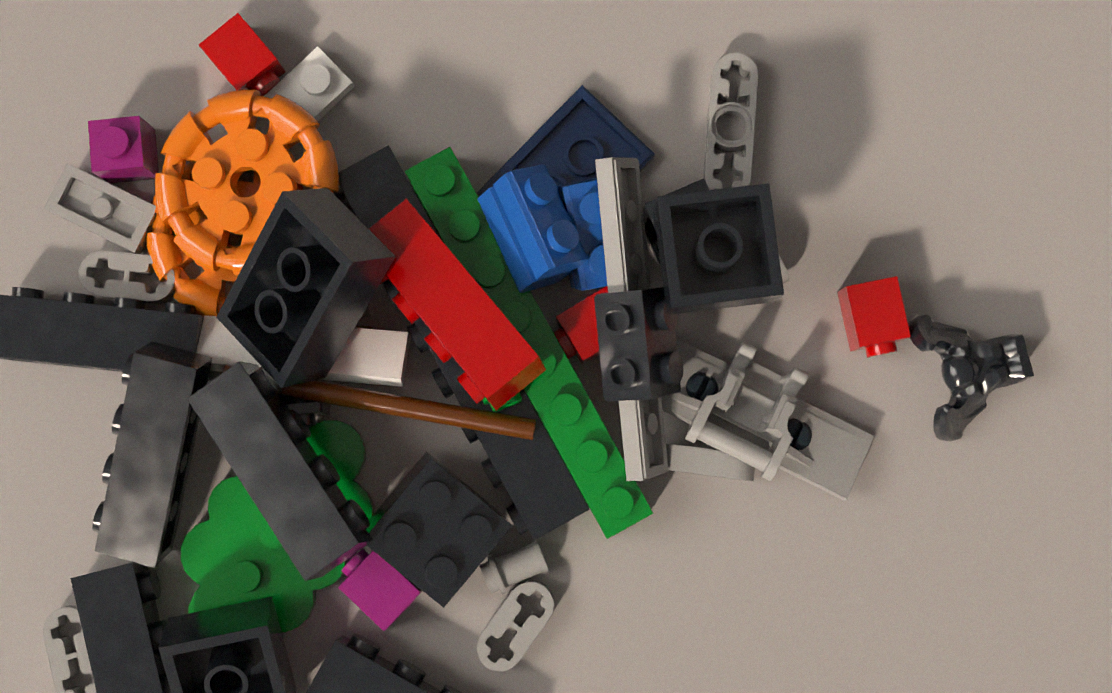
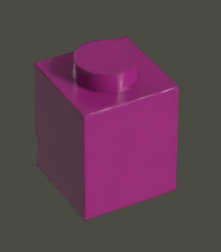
M140 116L88 121L92 173L109 184L155 179V174L159 173L156 131Z
M364 548L341 570L348 578L338 587L383 631L388 629L423 592L374 551L369 554Z

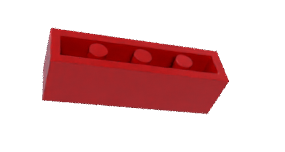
M407 198L369 228L396 256L380 285L389 279L399 291L392 298V301L411 324L421 318L431 330V333L424 340L443 363H446L452 357L458 363L464 373L456 379L476 404L486 398L494 409L498 410L546 371L537 353Z

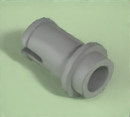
M537 540L497 558H493L492 554L487 556L489 561L479 565L490 594L500 590L503 595L507 593L506 587L540 573L549 572Z

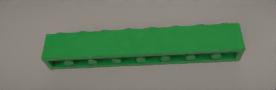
M451 147L405 170L411 185L443 243L532 347L544 364L546 371L528 384L524 390L606 539L652 515L653 512L636 481H626L625 461L531 291L519 292L477 200L478 196Z

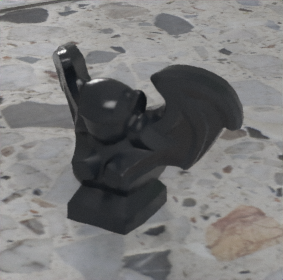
M929 315L918 316L908 323L912 343L922 352L934 350L940 355L942 359V378L950 389L951 397L949 403L937 407L934 414L933 428L936 438L939 440L951 442L961 439L963 435L962 430L987 407L986 399L990 392L996 388L1023 382L1034 376L1023 334H1010L980 341L973 340L965 329L933 322Z

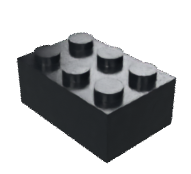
M328 188L282 191L216 318L281 388L324 379L396 256Z

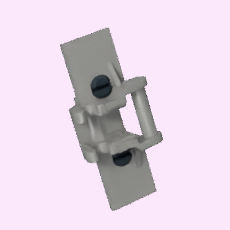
M676 338L677 352L682 358L684 368L683 377L680 382L681 392L661 398L664 412L689 423V429L685 436L686 440L695 443L698 439L762 471L761 477L768 481H772L778 469H781L844 501L848 499L874 436L797 398L796 396L805 384L809 373L794 367L789 374L781 376L753 362L757 347L745 341L741 343L730 364ZM713 413L767 440L769 451L707 421L709 414Z

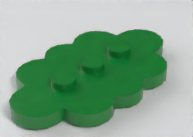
M324 420L317 423L316 426H311L309 428L311 436L307 438L308 442L318 456L323 454L336 468L340 476V481L336 484L347 501L353 499L357 502L368 519H370L374 514L373 501L365 488L355 481L366 461V446L361 434L353 426L339 420ZM237 476L221 481L212 490L208 499L210 520L194 526L186 534L181 546V562L184 570L194 582L200 585L191 599L188 614L273 597L282 632H288L300 627L311 616L316 605V590L335 584L343 576L344 573L341 570L347 564V560H345L323 577L305 581Z

